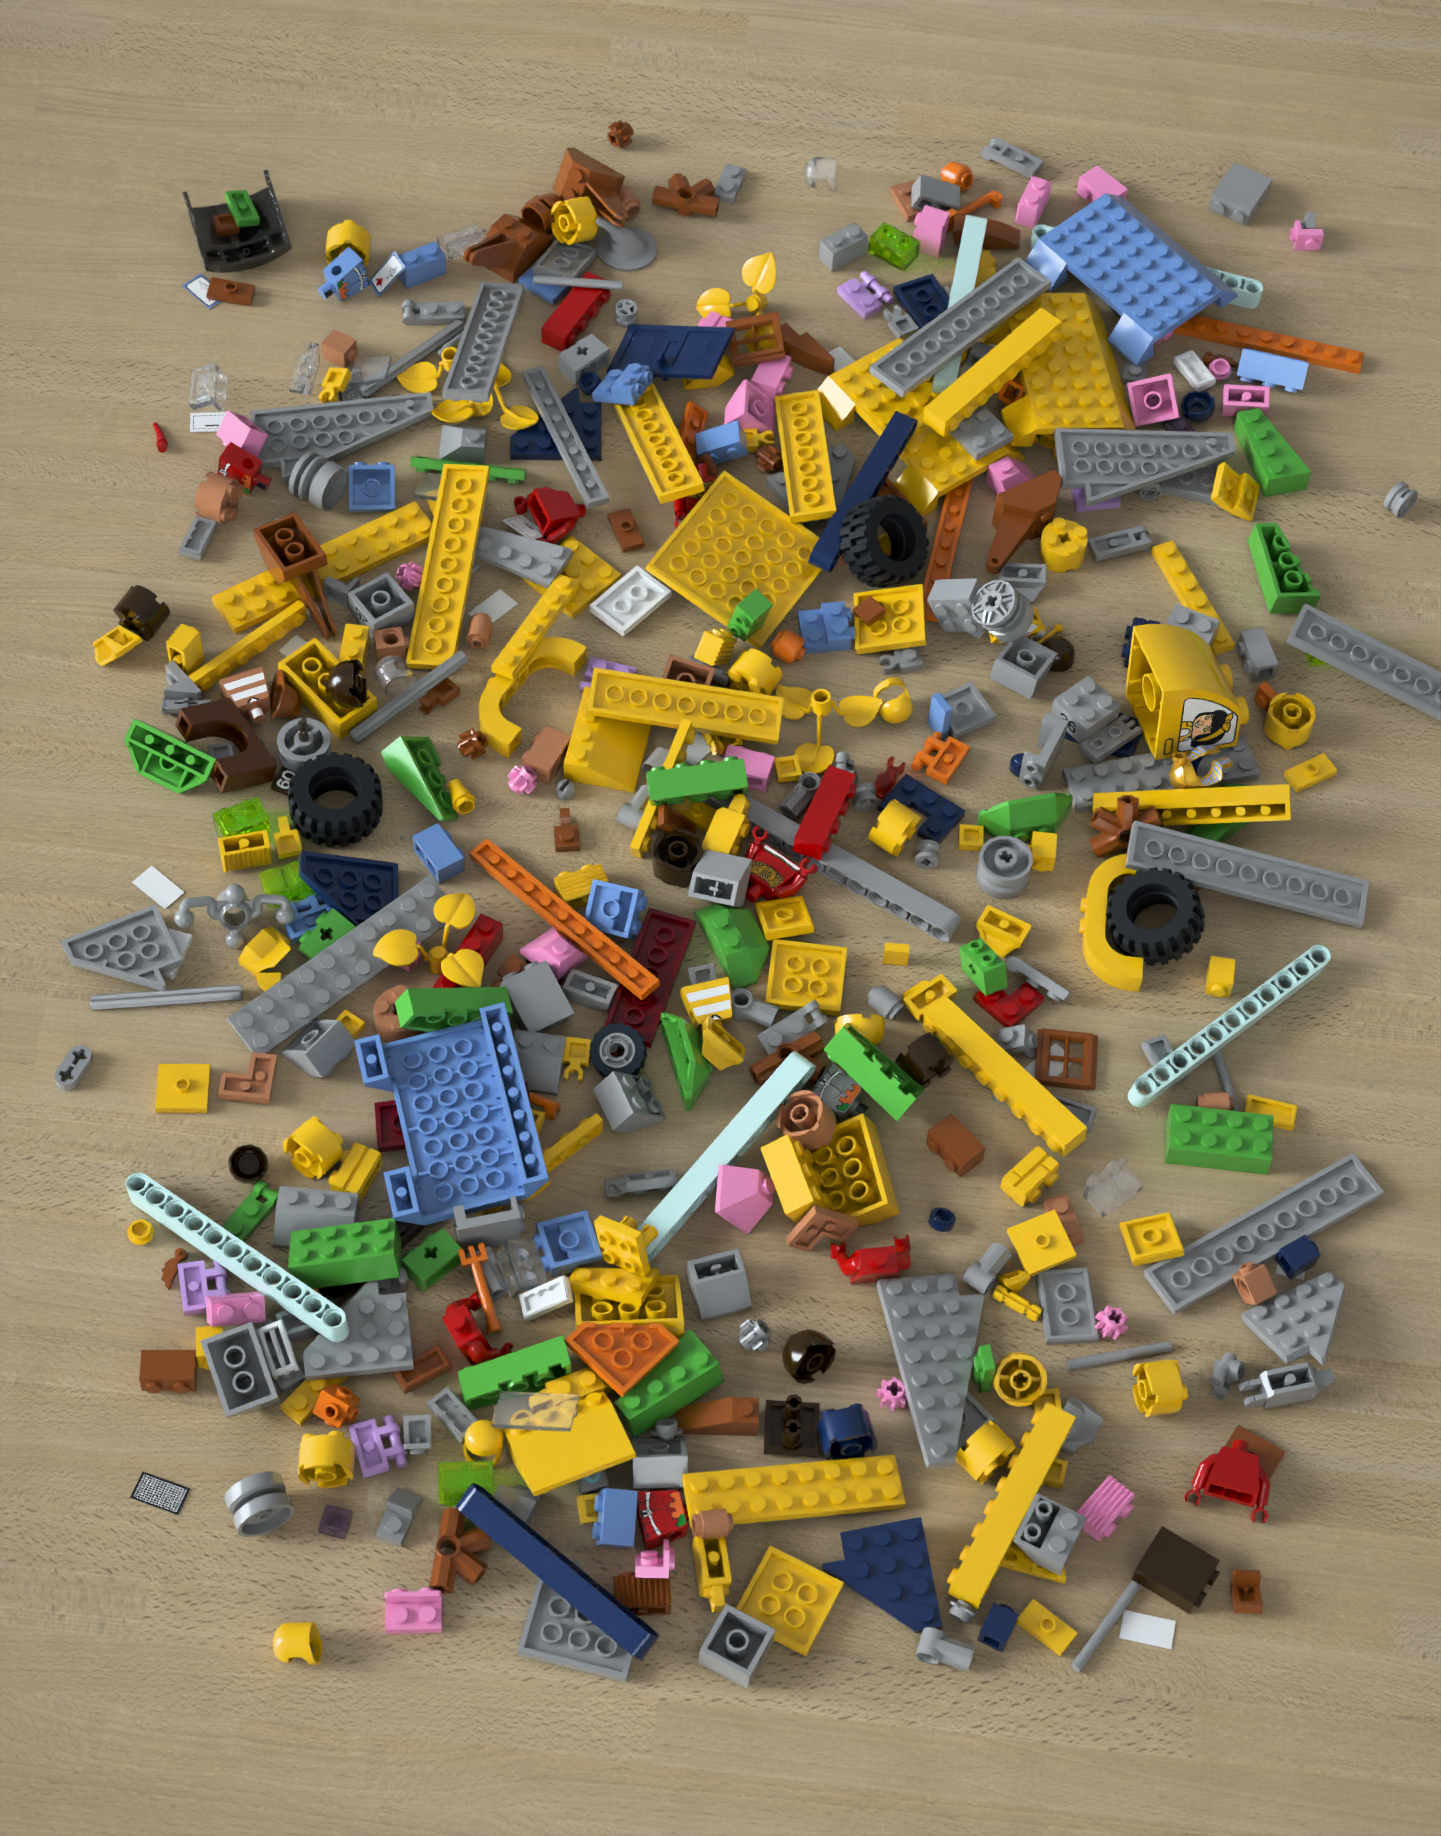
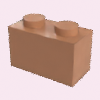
M545 726L541 733L538 732L536 734L530 751L526 750L523 754L521 763L528 765L536 772L538 776L536 780L549 785L564 763L571 736Z

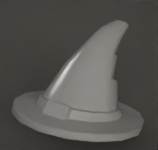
M596 218L595 223L607 231L599 238L597 244L599 249L598 257L606 266L618 271L631 272L641 270L655 260L658 248L655 239L648 232L637 227L625 226L620 228L613 225L608 219Z

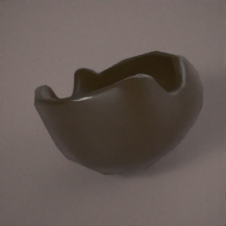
M1052 636L1041 643V645L1058 653L1050 671L1062 672L1072 667L1075 660V651L1069 640L1062 636Z
M251 1144L239 1146L229 1157V1172L236 1181L243 1184L258 1182L267 1172V1155L261 1148Z

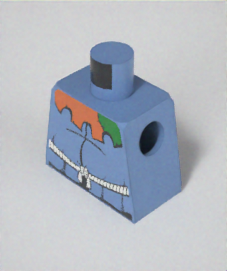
M350 247L345 249L323 270L326 283L318 288V292L325 300L334 294L340 301H344L368 287L370 283L363 259Z

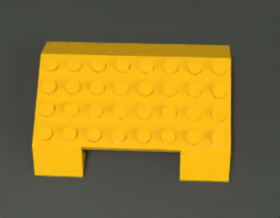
M1042 293L981 339L982 343L987 345L999 344L1006 338L1007 333L1008 335L1012 333L1039 308H1043L1062 321L1061 336L1058 341L1051 343L1042 355H1037L1027 368H1022L1019 371L1025 396L1001 410L1004 426L1013 434V441L1009 443L1010 447L1032 446L1036 435L1054 434L1056 428L1136 430L1112 347L1108 343L1109 337L1100 307L1086 293Z
M898 338L829 375L818 390L823 419L835 432L854 422L855 411L879 436L882 435L896 411L918 420L911 439L900 455V458L908 467L894 485L924 517L937 509L940 496L987 471L988 465L1005 457L1022 462L1025 460V456L1017 447H1010L1008 443L976 461L950 432L943 437L924 424V407L940 395L939 393L931 392L935 374L902 398L869 373L872 364L905 341Z

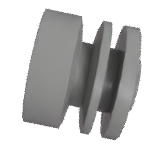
M308 451L301 456L291 473L288 486L289 492L304 501L309 500L310 504L324 511H329L338 503L345 491L348 482V470L333 461L328 462L327 458L313 451Z
M993 580L982 586L972 601L971 610L975 620L995 638L1003 642L1014 641L1022 637L1033 622L1034 610L1032 604L1010 583L1003 580Z

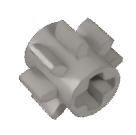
M748 1319L740 1326L741 1331L738 1338L746 1350L756 1351L758 1349L762 1352L770 1345L768 1340L770 1339L771 1330L764 1321L760 1319L751 1321Z

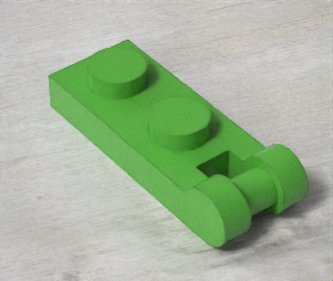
M263 1180L258 1181L253 1191L221 1227L243 1242H246L276 1207L279 1191L268 1188V1184ZM262 1196L267 1199L264 1204L259 1202Z

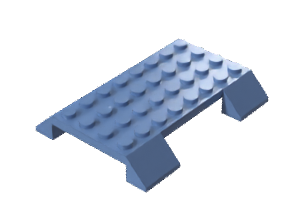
M1107 193L1040 237L1025 260L1028 265L1051 281L1050 288L1048 289L1050 292L1068 281V269L1122 316L1110 334L1108 343L1136 367L1154 356V343L1213 302L1220 308H1223L1238 297L1234 290L1124 197Z
M504 1002L479 1008L482 1019L385 1044H382L379 1034L354 1040L364 1086L393 1092L410 1163V1167L407 1166L383 1172L393 1218L396 1221L425 1226L452 1219L453 1207L463 1205L467 1215L510 1204L511 1196H516L517 1201L525 1200L549 1181Z

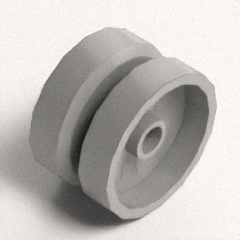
M998 836L988 840L982 846L979 853L976 869V881L981 890L997 899H1011L1019 896L1026 890L1033 865L1032 852L1024 842L1011 836Z
M272 1471L256 1473L235 1483L227 1490L224 1499L229 1513L234 1515L233 1522L238 1535L242 1537L264 1535L281 1527L292 1518L295 1513L290 1496L285 1494V1484L279 1473Z

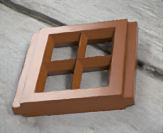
M778 312L725 321L726 327H735V332L752 329L753 338L737 341L736 334L734 333L729 343L733 368L786 358ZM773 325L774 334L757 337L756 328ZM775 339L776 348L759 349L758 342ZM754 343L755 352L738 353L739 345Z
M1038 1029L1035 1079L1043 1086L1088 1091L1090 1089L1095 1090L1098 1035L1056 1029ZM1051 1040L1065 1041L1064 1056L1050 1055ZM1070 1042L1084 1043L1083 1058L1069 1057ZM1050 1060L1064 1062L1063 1077L1049 1076ZM1069 1062L1083 1064L1082 1079L1068 1078Z

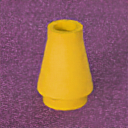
M454 779L450 781L448 789L450 790L453 809L459 814L470 813L475 808V797L462 784L461 780Z

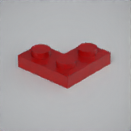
M1025 982L1010 996L1003 990L985 996L979 990L974 995L973 1001L1006 1028L1017 1026L1044 1002V996L1029 983Z

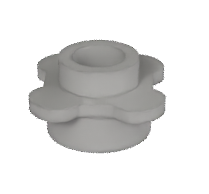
M660 1419L656 1421V1429H652L650 1432L651 1435H658L662 1441H671L675 1439V1435L682 1434L683 1429L677 1428V1421L674 1419Z
M959 1599L957 1603L950 1602L951 1609L948 1613L951 1616L967 1624L971 1617L975 1618L976 1615L972 1612L973 1606Z

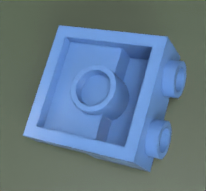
M634 363L629 364L624 371L619 369L610 370L592 393L593 401L634 405L652 383L653 374L650 371V367Z
M356 462L353 465H348L349 512H392L395 510V465H390L389 462H378L377 465Z
M845 601L821 603V609L799 610L797 612L800 635L805 640L803 648L806 651L804 654L850 650L851 640H855L854 626H849L848 622L852 618L850 607H845Z
M593 879L584 918L603 933L634 940L635 935L640 933L642 922L639 921L640 912L646 909L648 898L644 896L645 891Z
M587 1210L536 1223V1234H533L536 1249L542 1248L544 1256L540 1257L541 1265L544 1272L549 1271L551 1278L572 1273L577 1266L602 1260V1253Z

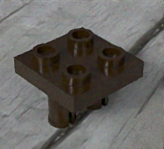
M795 1394L788 1396L786 1401L766 1400L763 1454L818 1457L819 1435L817 1425L820 1416V1403L802 1402L801 1397Z

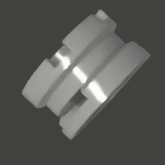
M1401 481L1388 493L1383 507L1388 511L1392 510L1397 518H1401L1415 504L1418 492L1414 489L1410 490L1409 485Z

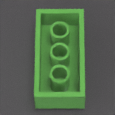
M1171 1104L1166 1122L1165 1163L1267 1175L1273 1153V1115Z
M394 1218L292 1231L288 1262L289 1273L312 1289L400 1277L402 1240L397 1222Z

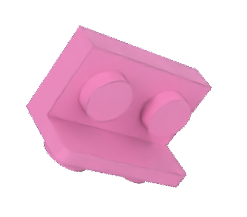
M663 1539V1555H658V1552L653 1550L641 1551V1554H635V1577L669 1578V1570L675 1569L674 1547H669V1539Z
M397 1588L391 1592H385L386 1634L442 1633V1594L440 1590L422 1588L419 1591H408L403 1588Z

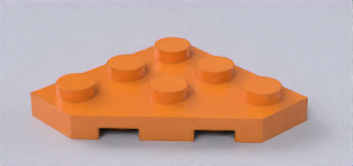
M584 1322L565 1339L566 1346L622 1398L665 1359L680 1342L661 1323L633 1325V1323L611 1322V1325L595 1324V1322Z

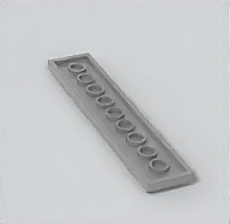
M1019 257L872 364L869 373L903 398L1049 289L1051 281Z
M480 283L442 390L443 399H450L452 401L470 400L476 403L489 401L525 293L524 284Z
M1136 820L1132 824L1125 868L1136 871L1143 870V872L1149 871V868L1157 867L1158 871L1167 868L1171 869L1173 874L1175 872L1183 874L1184 878L1189 879L1194 886L1361 928L1364 924L1369 881Z
M431 875L427 876L227 1018V1021L251 1053H269L391 965L373 956L376 944L384 935L393 930L405 929L415 933L417 940L423 943L444 928L446 923L439 922L435 918L433 909L436 901L446 894Z
M1351 1153L1184 1247V1256L1159 1261L1145 1269L1143 1275L1171 1313L1175 1315L1233 1282L1232 1275L1240 1271L1239 1267L1248 1262L1265 1264L1277 1256L1280 1248L1303 1235H1306L1309 1239L1381 1198L1384 1191L1354 1153Z

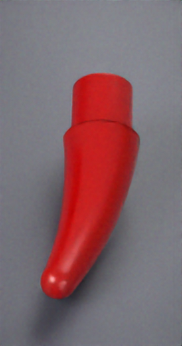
M155 422L153 427L157 438L156 445L158 451L164 453L167 451L168 442L162 429Z

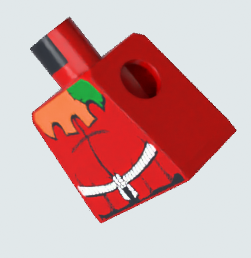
M230 442L219 457L217 473L238 480L240 485L244 486L243 494L250 495L255 486L266 491L271 483V478L261 474L262 461L236 444Z
M679 1491L638 1492L636 1514L645 1550H652L662 1546L663 1539H669L670 1543L687 1535L689 1516L687 1505L682 1504Z

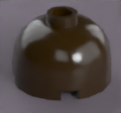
M358 659L338 663L331 669L328 680H325L327 694H331L332 699L338 705L345 708L363 707L362 703H366L367 682L366 678H361L360 671H364Z
M811 1329L799 1331L791 1335L786 1341L782 1353L783 1365L796 1382L801 1384L811 1383L815 1380L811 1377L819 1370L824 1374L832 1364L836 1355V1349L833 1347L834 1343L819 1331Z

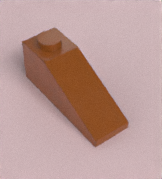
M729 1397L686 1405L677 1411V1428L683 1429L682 1434L757 1436L759 1398Z

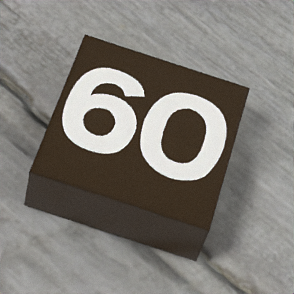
M281 767L271 784V790L288 796L289 782L291 777L295 776V771Z

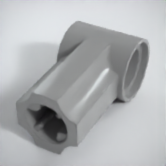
M806 772L802 774L799 778V783L779 805V809L783 812L784 816L790 820H796L811 803L821 781L816 773Z
M642 785L629 803L625 802L617 815V822L635 831L637 830L649 801L648 785Z
M738 988L731 993L733 1019H748L768 1028L774 1025L779 1013V1007L752 997V994L747 989Z
M993 1243L978 1262L974 1261L970 1265L962 1280L981 1294L986 1295L995 1284L998 1274L1011 1260L1012 1254L1001 1243Z
M487 1246L485 1249L488 1262L481 1263L491 1299L495 1301L502 1298L508 1292V1288L498 1270L496 1257L491 1247ZM479 1250L475 1251L476 1255L480 1254ZM471 1266L467 1267L470 1275L474 1278Z
M926 1627L922 1631L915 1656L920 1661L928 1664H938L940 1662L968 1671L975 1646L948 1638L941 1630Z

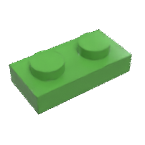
M247 190L226 191L225 200L237 226H259L260 218Z
M990 1344L979 1346L977 1356L974 1357V1368H971L973 1384H978L979 1392L983 1393L991 1390L996 1370Z

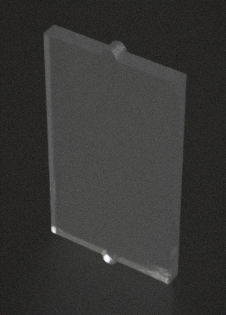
M501 1391L498 1404L494 1406L495 1413L491 1425L493 1428L570 1432L574 1417L578 1416L577 1406L580 1398L579 1395Z

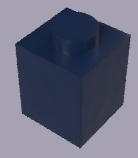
M1303 1235L1280 1248L1275 1261L1289 1280L1316 1265L1320 1257L1319 1249L1313 1241H1310L1306 1235Z
M993 1603L980 1630L977 1641L1003 1653L1016 1626L1019 1614L1015 1613L1008 1605Z

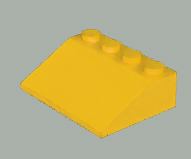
M585 686L564 760V779L635 793L652 725L587 715L591 687Z
M862 1113L837 1124L833 1133V1140L830 1144L809 1150L814 1159V1163H812L813 1170L819 1173L823 1182L820 1185L822 1193L825 1192L830 1200L831 1207H829V1210L857 1218L859 1227L876 1224L900 1214L875 1123Z
M679 1274L659 1275L657 1282L642 1306L574 1293L576 1329L584 1322H595V1324L611 1325V1322L633 1323V1325L661 1323L678 1340L684 1335V1315Z
M603 1390L590 1393L584 1398L564 1403L560 1407L540 1412L536 1416L523 1421H516L510 1426L502 1428L508 1454L534 1496L636 1458V1453L619 1417Z

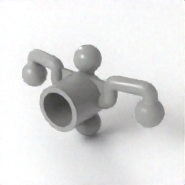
M232 884L219 894L217 901L211 896L184 899L175 914L174 920L180 928H188L194 922V914L189 908L207 906L208 916L214 920H219L225 929L230 930L225 937L226 944L232 949H238L245 941V936L240 930L247 927L251 919L260 916L262 904L280 905L275 916L278 922L284 925L294 921L295 911L291 907L290 900L284 895L260 894L255 896L253 900H248L243 887L238 884ZM231 908L242 909L234 914L226 913Z

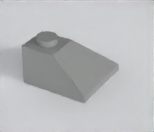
M442 425L439 459L485 464L488 427Z

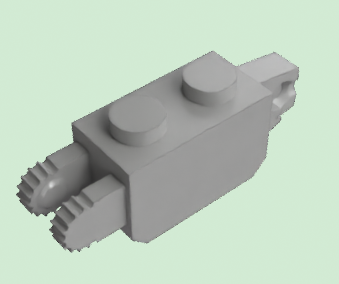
M1305 1362L1266 1370L1260 1374L1259 1378L1244 1381L1238 1386L1241 1393L1258 1391V1395L1249 1396L1243 1400L1246 1408L1263 1405V1408L1267 1409L1315 1399L1316 1394L1322 1392L1323 1387L1331 1386L1335 1378L1332 1369L1316 1371V1368H1312L1311 1363Z

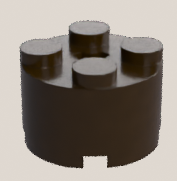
M135 585L134 588L131 586L113 611L120 619L118 622L120 626L129 631L131 629L135 630L143 640L149 641L169 617L170 610L164 602L160 605L155 600L157 598L155 593L143 586Z
M674 829L673 832L660 834L655 840L653 848V870L655 877L669 885L681 888L689 886L693 871L703 855V848L699 838L691 831L685 829Z
M929 1032L908 1045V1053L904 1056L901 1052L895 1060V1063L908 1073L914 1081H917L926 1088L931 1084L930 1080L935 1076L942 1078L951 1071L949 1065L954 1062L955 1058L936 1032L933 1035Z

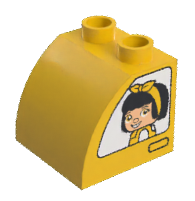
M1166 624L1133 626L1125 696L1135 718L1138 720L1139 726L1143 729L1142 733L1154 759L1171 758L1172 754L1176 752L1188 755L1194 748L1200 745L1214 744L1218 749L1237 746L1240 725L1248 723L1249 710L1243 696L1235 697L1232 692L1233 678L1228 664L1219 665L1209 644L1190 630Z

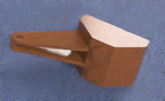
M574 147L567 148L553 186L556 195L562 201L587 196L590 198L597 215L607 218L617 227L624 228L626 226L625 221L628 220L629 216L619 198L625 176Z
M504 213L491 226L484 241L466 249L463 260L473 266H483L509 282L514 283L551 246L553 236L519 216Z
M1055 469L997 494L992 525L997 531L986 561V571L988 573H1000L1026 539L1033 540L1041 537L1043 529L1053 522L1062 481L1061 476Z
M294 512L254 528L256 543L265 565L276 583L280 584L290 580L318 625L324 639L330 638L329 632L333 637L336 636L337 630L331 618L316 569L328 565L326 554L298 514ZM306 574L322 616L300 577L301 575Z

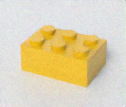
M787 1134L761 1147L784 1212L791 1220L798 1224L814 1205L826 1209L831 1207L828 1196L825 1192L822 1193L820 1185L823 1184L819 1173L813 1170V1156L808 1148H803L799 1140L795 1141Z

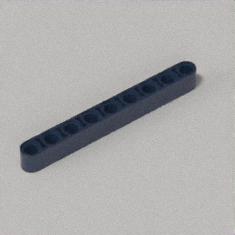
M898 411L893 414L814 546L808 564L829 573L833 570L843 553V550H840L842 538L839 537L840 530L843 529L841 525L844 518L847 517V512L855 507L856 504L877 496L911 439L918 423L917 419Z
M471 1483L456 1504V1508L635 1658L643 1660L659 1638L658 1633L487 1490L476 1483Z

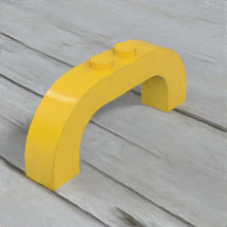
M543 637L514 679L496 674L495 677H491L488 680L479 701L480 731L486 736L488 745L492 749L509 759L522 743V728L506 720L502 716L501 711L528 677L535 671L543 668L559 669L575 677L587 662V647L567 638Z
M1121 854L1104 861L1094 871L1089 882L1086 898L1081 899L1080 912L1084 913V919L1080 918L1079 933H1083L1082 950L1085 961L1099 979L1118 989L1139 992L1143 978L1144 958L1119 954L1109 946L1105 936L1108 894L1118 884L1122 885L1124 878L1129 875L1133 877L1136 875L1135 872H1137L1136 870L1125 868L1127 854Z

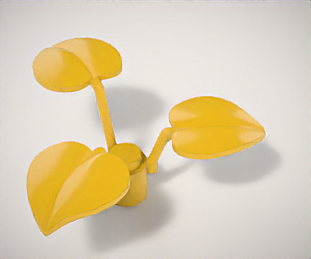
M769 252L753 257L743 266V280L746 285L753 287V295L748 296L746 301L730 303L728 291L722 288L710 289L700 296L696 304L697 310L702 317L706 318L711 311L721 314L722 317L730 318V308L746 306L748 311L757 313L756 316L762 315V310L768 306V298L764 294L770 292L776 283L777 268L773 253ZM773 325L756 328L757 337L774 334ZM752 329L746 331L744 339L753 338ZM775 339L758 342L760 350L776 348ZM754 343L745 344L750 352H755Z
M447 347L442 351V361L439 362L438 372L433 364L419 362L397 375L398 381L406 390L414 394L434 391L438 386L436 379L441 377L443 368L449 372L457 349L455 347ZM492 394L488 402L473 403V406L470 407L473 410L472 417H483L492 411Z
M501 363L493 386L502 410L505 413L500 417V422L505 428L510 430L528 428L539 422V417L532 409L526 406L515 405L510 410L506 408L499 387L508 384L512 379V374ZM447 399L441 402L434 410H431L436 418L444 422L460 423L473 416V410L470 407L473 406L474 402L469 401L467 403L465 400L452 401Z
M778 685L776 689V696L784 698L782 716L786 719L799 720L805 713L810 714L812 709L817 715L816 745L813 743L802 744L794 753V755H798L800 768L803 773L813 772L821 774L827 770L829 765L833 764L834 751L832 747L827 745L821 746L822 717L827 716L831 712L832 707L839 716L844 715V722L853 727H863L875 719L882 706V699L849 696L840 701L838 708L836 701L831 700V694L826 689H817L811 692L805 688Z
M448 894L436 901L433 909L434 916L439 922L446 923L442 945L433 947L428 954L421 945L416 944L417 937L415 933L405 929L393 930L387 933L378 941L374 948L373 956L391 965L401 967L415 962L419 950L423 955V960L428 961V967L432 973H443L449 980L465 987H481L484 971V961L481 955L470 949H461L455 955L453 953L448 954L446 950L450 926L464 929L474 919L475 904L472 897L468 894Z

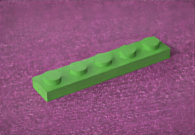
M415 455L411 457L410 467H416L418 472L429 473L430 469L439 470V474H442L444 464L489 466L490 481H498V477L507 478L508 483L520 484V480L527 478V469Z

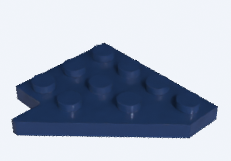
M574 388L560 400L590 460L601 461V403L579 402V388ZM538 415L539 422L528 428L520 429L510 436V460H563L541 415Z
M301 851L299 854V877L331 908L338 911L356 927L399 897L398 863Z
M921 1517L840 1532L845 1560L822 1564L824 1571L844 1582L847 1587L915 1633L922 1632L926 1627L943 1628Z

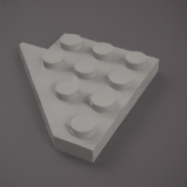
M844 443L827 449L836 510L846 495L855 462V457ZM781 470L766 477V484L789 512L784 470ZM831 518L799 523L807 528L822 521L827 526Z
M156 904L61 941L71 965L163 992L167 991V987L161 974L183 965L182 958Z
M1328 1271L1241 1313L1242 1321L1286 1364L1310 1353L1321 1365H1324L1327 1361L1344 1299L1345 1284Z
M378 1280L368 1281L342 1309L345 1312L349 1326L347 1338L343 1341L333 1342L319 1334L303 1351L306 1381L413 1370L406 1292L379 1295Z
M573 1559L572 1562L582 1569L578 1561ZM538 1578L517 1655L626 1682L633 1656Z

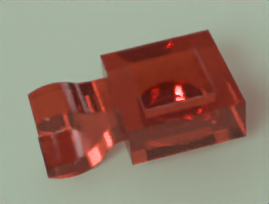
M893 756L887 761L885 773H880L874 784L877 787L876 797L881 800L892 790L896 784V779L905 770V762H902L898 767L893 766L895 758Z

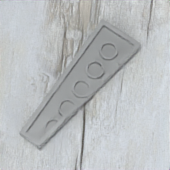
M481 525L475 552L476 558L547 589L557 575L563 572L574 555L573 549Z

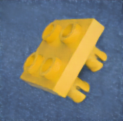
M601 1215L594 1221L604 1261L643 1277L651 1271L646 1248L658 1237V1231L654 1226L646 1224L641 1231L636 1230L638 1227L637 1222L632 1217L629 1218V1216H625L620 1223Z

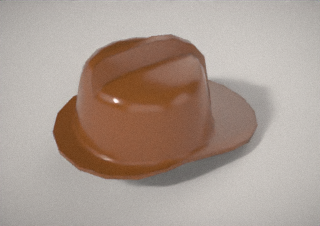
M281 669L276 672L271 685L270 721H273L275 717L283 719L297 717L300 712L301 700L299 692L285 683L284 672Z

